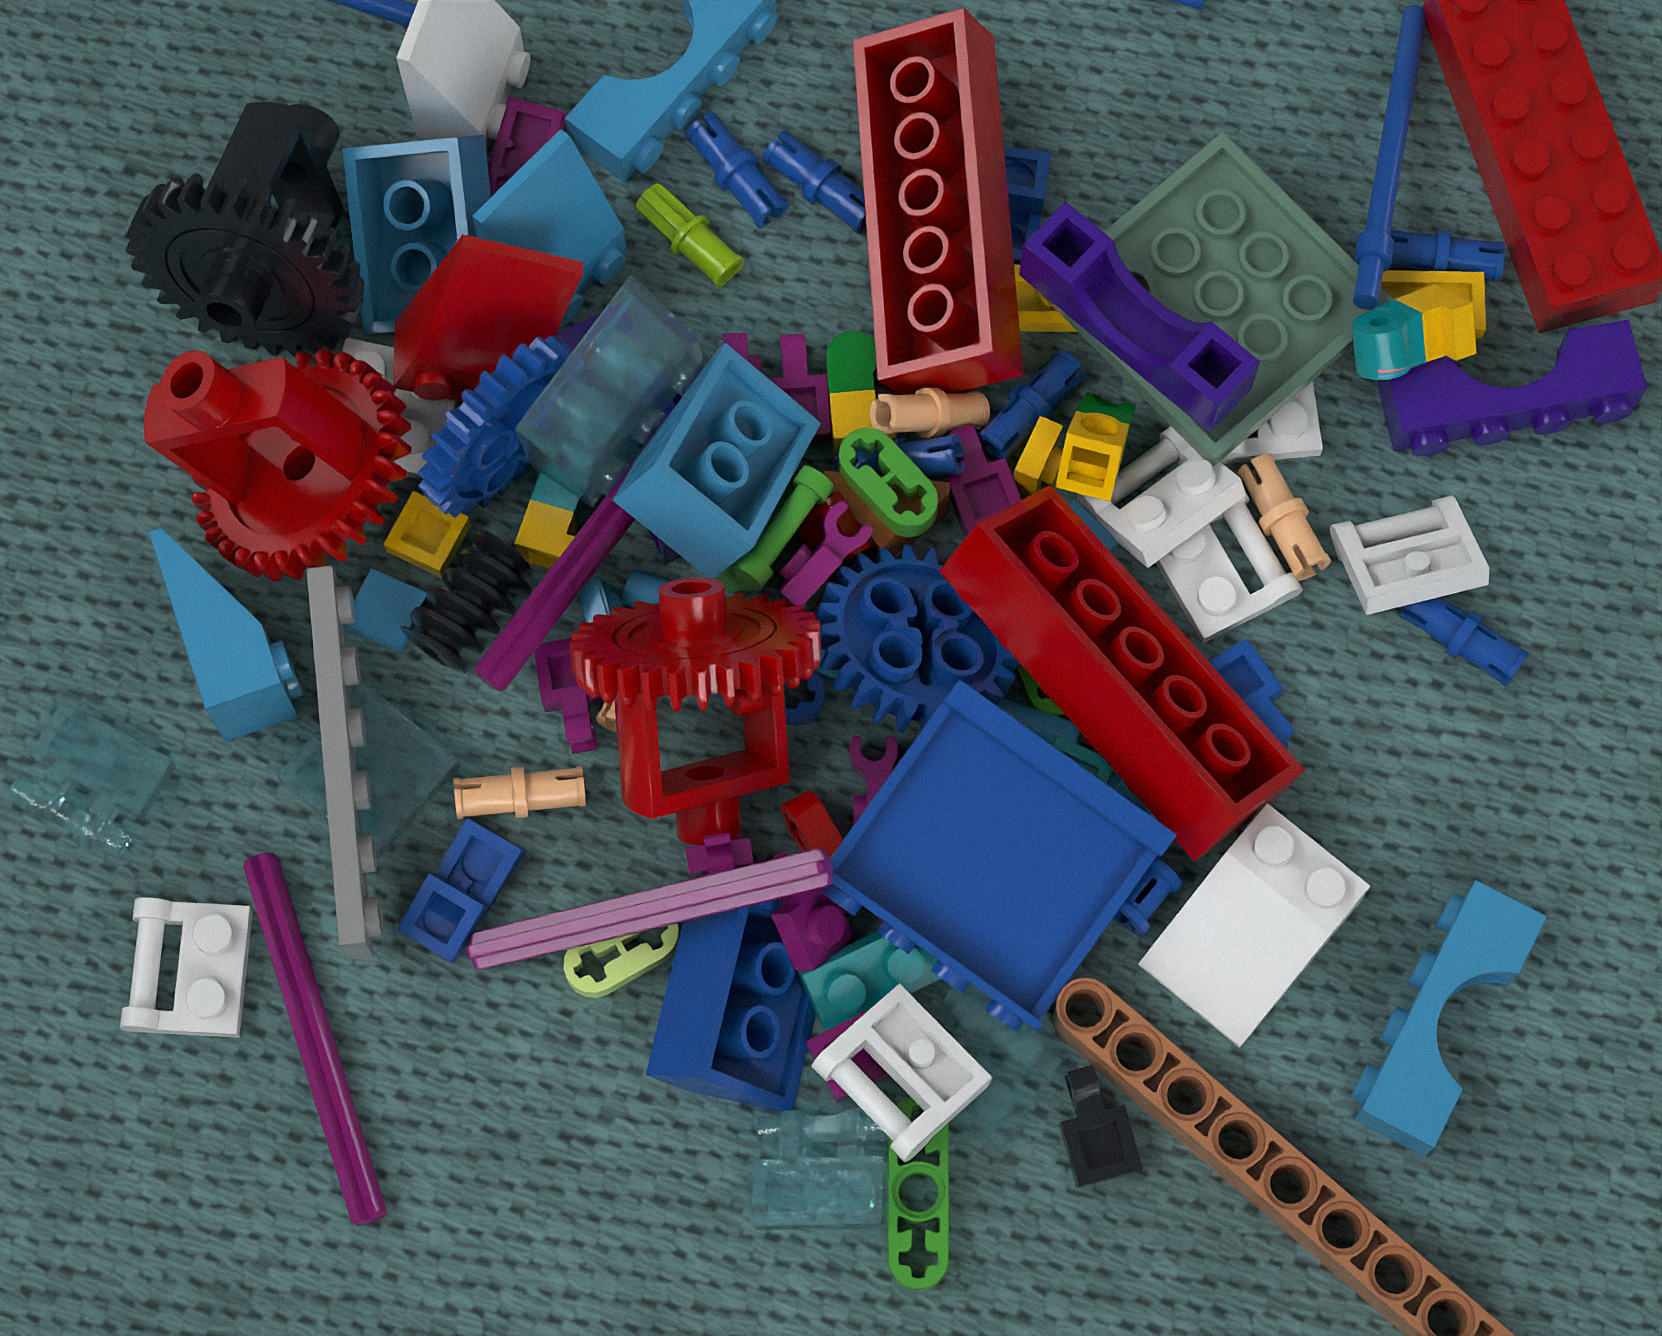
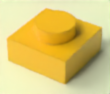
M1042 416L1039 417L1014 470L1013 479L1018 492L1030 496L1038 492L1042 482L1054 485L1058 477L1063 449L1059 448L1063 425Z
M413 491L383 545L387 553L442 578L443 573L449 567L471 527L469 517L462 513L457 517H453L449 512L444 514L424 495Z

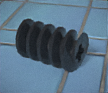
M479 530L474 537V542L479 551L463 549L459 554L458 560L464 571L456 568H447L443 573L442 579L448 591L439 587H432L428 591L426 598L432 610L424 607H415L410 618L417 630L406 626H399L406 637L433 660L464 674L469 670V667L459 653L462 648L482 654L485 650V647L476 635V631L480 628L497 635L501 630L491 614L494 609L512 616L517 611L507 595L508 592L514 590L529 596L533 591L523 576L526 570L531 571L532 569L529 563L509 544L485 530Z

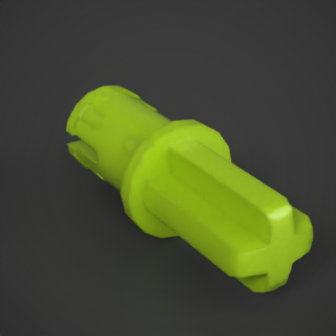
M656 183L643 191L636 203L637 211L672 243L670 250L673 254L677 256L680 253L684 254L712 280V283L717 288H721L743 267L745 260L708 228L709 219L705 215L696 216L662 184Z

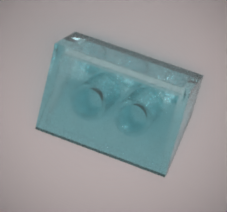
M632 276L627 278L515 428L531 466L591 507L594 506L602 493L606 496L629 467L626 461L640 443L645 446L666 419L667 415L663 411L677 393L684 396L704 367V364L701 363L703 355L698 337L641 282Z

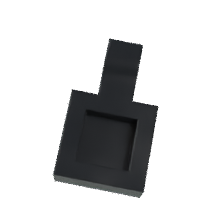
M1093 1065L1067 1071V1075L1064 1078L1077 1118L1060 1122L1059 1128L1076 1188L1141 1172L1143 1167L1125 1105L1105 1110Z

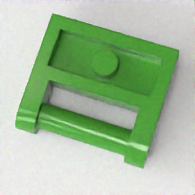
M804 465L797 476H792L754 548L714 579L723 582L725 590L728 592L761 590L773 575L770 566L814 505L823 504L834 490V484L831 480L815 468Z

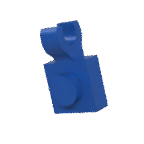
M1244 639L1209 660L1208 662L1281 744L1287 748L1289 744L1286 740L1294 735V731L1286 718L1272 704V702L1280 698L1283 687L1248 639Z

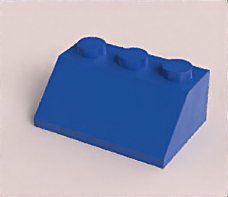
M768 901L683 922L646 1071L647 1076L685 1091L787 1114L793 1113L807 1052L806 1041L810 1039L815 1011L771 916L775 910L783 905L782 901Z

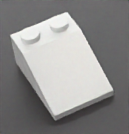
M418 0L396 57L417 138L432 140L484 135L486 155L492 139H497L506 109L505 103L511 87L521 88L526 80L530 65V53L524 52L520 27L495 0Z
M1267 803L1223 855L1138 965L1240 1048L1358 906L1370 885Z

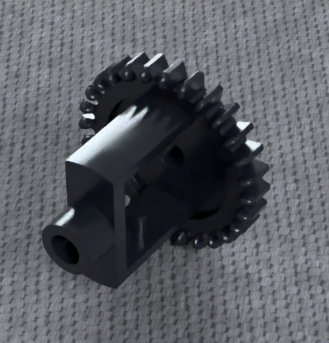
M275 102L247 103L206 189L203 188L202 176L195 173L190 178H187L186 183H184L182 178L174 177L167 184H158L150 194L142 199L126 233V238L130 239L126 247V253L135 256L131 267L134 271L145 273L141 284L145 288L161 290L157 298L160 304L179 305L180 307L176 314L177 318L180 320L192 317L199 319L198 331L205 333L214 328L220 332L221 342L228 344L234 337H238L247 349L254 350L256 343H261L270 355L278 356L282 346L295 357L296 353L303 351L304 348L316 355V352L322 349L323 345L334 349L340 338L345 340L351 328H353L362 307L365 283L363 278L360 277L359 262L355 260L349 261L351 258L350 246L342 244L335 250L332 249L337 239L336 227L344 212L343 205L327 168L340 138V130L336 122L322 110L309 105H286ZM272 194L277 203L278 209L272 207L271 205Z

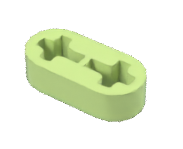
M678 924L667 926L668 929L661 934L663 946L656 950H652L649 944L643 943L628 952L626 951L624 945L636 939L640 932L567 950L564 956L563 968L569 985L575 992L585 997L599 998L612 993L665 963L675 954L680 936ZM616 949L620 954L619 957L604 966L606 978L596 983L590 975L579 978L575 974L583 967L581 956L586 952L592 951L596 958H602Z

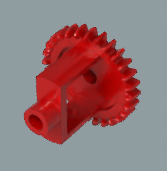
M319 349L315 357H313L308 352L299 351L295 356L297 367L284 357H279L226 369L205 352L193 350L183 353L167 367L160 384L153 385L144 414V436L146 444L192 475L194 483L206 491L194 493L191 497L194 506L202 511L197 514L196 522L200 528L206 531V541L219 551L220 556L239 569L245 570L256 578L264 574L276 582L280 581L284 573L294 580H301L306 565L309 568L324 567L326 565L327 553L343 562L347 559L345 541L349 538L363 546L367 539L362 525L365 522L382 525L385 519L376 507L378 503H396L399 496L389 490L387 485L391 481L406 478L408 473L394 462L411 454L412 447L400 438L411 430V423L400 416L406 409V405L394 395L397 389L368 363L356 360L345 352H339L335 355L330 350Z
M702 577L673 580L659 587V603L657 604L639 600L634 602V609L614 607L611 608L612 615L596 614L593 616V622H582L579 625L580 631H573L571 634L572 640L569 641L572 672L578 686L586 690L591 697H597L601 694L605 703L610 704L614 701L622 800L626 807L639 815L651 819L675 813L677 837L680 841L687 844L704 845L703 836L730 832L731 840H734L742 832L739 796L790 783L784 682L789 688H796L800 683V679H809L813 671L819 666L821 658L820 622L815 620L813 612L805 613V607L802 605L789 606V600L786 599L769 602V596L761 595L745 600V593H737L725 598V586L719 580ZM718 693L723 696L726 706L731 709L735 716L743 715L745 750L661 771L656 713L659 697L668 695L673 710L679 712L682 707V699L687 695H693L697 699L699 708L705 711L708 707L710 695Z

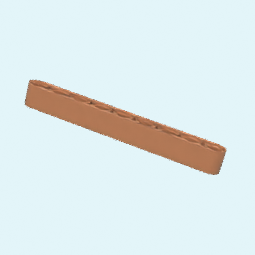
M1080 978L1072 980L1062 988L1054 1006L1052 1019L1055 1031L1061 1039L1405 1336H1437L1429 1328L1427 1321L1428 1311L1433 1305L1445 1306L1456 1315L1458 1320L1456 1336H1515L1106 985L1095 979ZM1078 999L1088 1000L1099 1009L1101 1021L1092 1027H1079L1067 1017L1066 1006ZM1127 1042L1139 1043L1149 1052L1151 1065L1141 1071L1128 1070L1118 1061L1116 1048ZM1178 1085L1191 1087L1200 1097L1201 1110L1191 1115H1183L1174 1111L1169 1105L1167 1091ZM1229 1128L1239 1129L1244 1132L1251 1141V1155L1244 1159H1233L1227 1156L1220 1148L1218 1142L1219 1133ZM1286 1172L1297 1177L1303 1188L1302 1200L1294 1204L1283 1203L1278 1200L1270 1187L1271 1176L1275 1173ZM1338 1216L1349 1222L1355 1234L1352 1247L1341 1249L1327 1242L1322 1232L1323 1220L1326 1217ZM1383 1260L1393 1261L1403 1269L1406 1276V1287L1403 1293L1393 1294L1381 1289L1374 1275L1377 1262Z

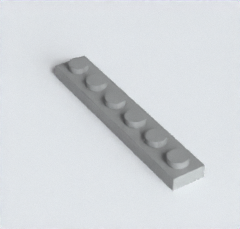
M333 566L307 568L339 946L348 960L374 957L372 937L383 936V920L379 897H369L367 873L377 872V853L373 833L363 834L361 810L372 808V798L367 770L357 771L355 748L366 746V731L362 709H352L350 686L360 685L361 683L356 646L346 647L344 625L355 624L353 595L350 585H340Z

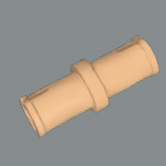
M921 388L915 394L910 395L879 394V399H874L870 407V420L873 428L882 431L886 435L900 432H916L921 437H940L946 431L973 424L975 430L980 431L982 430L981 426L987 425L990 417L989 402L980 391L945 393L939 388Z
M1267 453L1251 459L1255 470L1251 471L1248 464H1244L1237 471V475L1243 481L1262 516L1258 523L1266 536L1272 535L1294 577L1298 581L1313 577L1317 574L1313 565L1317 564L1319 569L1323 571L1331 563V559L1324 552L1306 519L1309 510L1302 498H1294L1275 464L1276 460L1273 455Z
M576 766L571 769L524 773V767L511 768V774L465 779H460V777L453 778L457 819L515 812V818L528 817V811L574 806H579V808L586 807L582 766Z

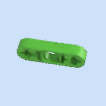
M911 1097L901 1100L896 1105L909 1120L912 1116V1110H923ZM949 1123L938 1131L925 1145V1157L938 1154L939 1166L923 1161H914L899 1166L898 1155L890 1148L893 1141L888 1136V1267L896 1283L910 1291L922 1292L935 1287L943 1279L948 1267ZM922 1175L929 1178L935 1184L938 1198L930 1209L923 1212H914L907 1209L900 1201L899 1187L910 1176ZM898 1220L914 1225L927 1224L935 1220L939 1221L938 1233L925 1229V1251L927 1254L937 1255L938 1263L937 1265L927 1266L923 1278L912 1277L910 1266L899 1264V1255L910 1253L912 1229L899 1233L897 1230Z

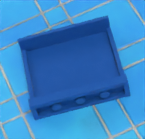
M958 680L829 859L833 866L832 884L824 890L823 894L854 916L864 906L881 918L884 922L877 930V933L908 955L917 944L938 960L931 971L961 993L971 983L992 999L985 1007V1010L1017 1032L1024 1022L1038 1031L1043 1025V1022L1040 1020L1057 998L1062 988L1084 960L1157 856L1162 857L1177 834L966 683Z

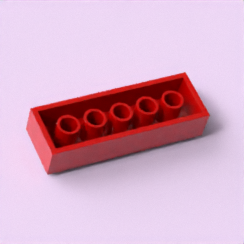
M1425 0L1423 8L1426 14V29L1538 333L1656 302L1662 291V254L1565 0Z
M963 7L853 40L878 381L897 395L915 394L921 388H939L945 393H956L1024 376L994 36Z
M1051 485L978 523L939 570L956 590L959 597L975 611L997 636L1002 646L1011 652L1040 685L1042 691L1055 702L1077 727L1085 740L1098 751L1120 776L1128 789L1142 801L1161 824L1177 834L1174 841L1186 851L1194 862L1253 821L1267 803L1271 805L1306 771Z

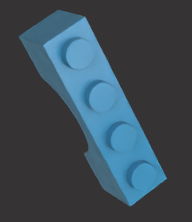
M682 0L683 14L693 30L691 42L684 55L666 71L649 78L629 80L603 75L565 117L567 134L571 137L575 146L624 183L636 170L642 174L646 173L659 159L664 148L662 140L675 126L683 130L695 119L702 106L700 97L713 83L721 87L733 76L740 63L738 54L751 40L759 44L771 33L778 19L776 0Z
M1477 880L1473 882L1464 897L1454 892L1451 894L1435 925L1436 928L1446 932L1435 954L1427 949L1423 950L1407 984L1418 990L1408 1010L1396 1005L1379 1038V1041L1389 1045L1388 1051L1379 1068L1370 1063L1366 1065L1351 1094V1099L1361 1103L1353 1120L1424 1157L1435 1147L1463 1090L1448 1072L1438 1049L1437 1025L1443 1005L1449 997L1470 986L1479 984L1509 985L1520 973L1544 924L1546 915Z

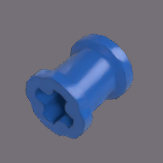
M1156 857L1113 918L1133 934L1143 937L1150 928L1147 922L1148 919L1169 894H1178L1183 887L1182 881L1167 864Z

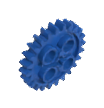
M550 335L544 341L539 336L535 338L530 347L521 343L512 359H509L505 354L502 355L496 370L491 374L484 370L480 375L479 385L474 390H464L462 393L464 402L456 409L447 411L445 414L447 420L443 428L437 430L431 436L437 444L423 453L422 458L428 463L418 471V475L423 479L418 485L424 492L423 495L444 514L449 512L453 517H457L462 511L466 515H470L478 504L483 508L487 507L495 493L503 496L508 489L510 481L514 478L519 480L525 474L529 463H536L542 457L541 450L548 444L556 442L558 439L557 433L561 426L571 419L566 412L580 401L581 398L576 392L586 383V380L581 377L586 370V366L581 363L583 359L561 340H557Z
M904 545L898 559H894L887 548L883 547L878 550L873 562L861 553L857 555L851 569L842 566L834 582L828 583L819 602L821 605L815 616V620L820 622L821 649L826 650L819 666L822 670H839L832 685L834 691L852 688L856 694L850 707L857 709L869 702L875 706L873 713L874 723L878 724L889 713L896 716L897 729L901 733H904L911 720L918 721L922 730L958 680L963 681L998 706L1001 698L1006 695L1015 678L1013 672L1019 663L1011 652L1002 646L997 636L975 611L959 597L953 586L939 572L942 566L938 565L936 550L930 548L924 560H916L910 545Z

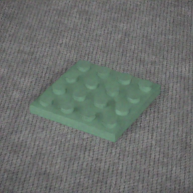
M1221 132L1104 231L1114 241L1119 256L1133 277L1157 301L1187 320L1197 323L1212 321L1260 361L1251 391L1211 433L1207 432L1041 294L1204 460L1211 463L1212 467L1223 460L1353 346L1351 322L1356 317L1375 309H1361L1353 303L1359 265L1224 132ZM1382 287L1377 306L1394 300Z

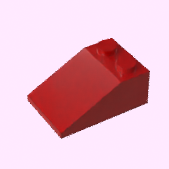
M463 234L395 321L393 386L396 389L414 392L416 396L425 400L449 399L464 402L462 399L464 390H474L479 385L480 375L484 370L490 374L494 372L502 355L505 354L509 359H512L521 343L530 347L536 337L540 336L545 341L550 335L556 336L582 277L583 262Z

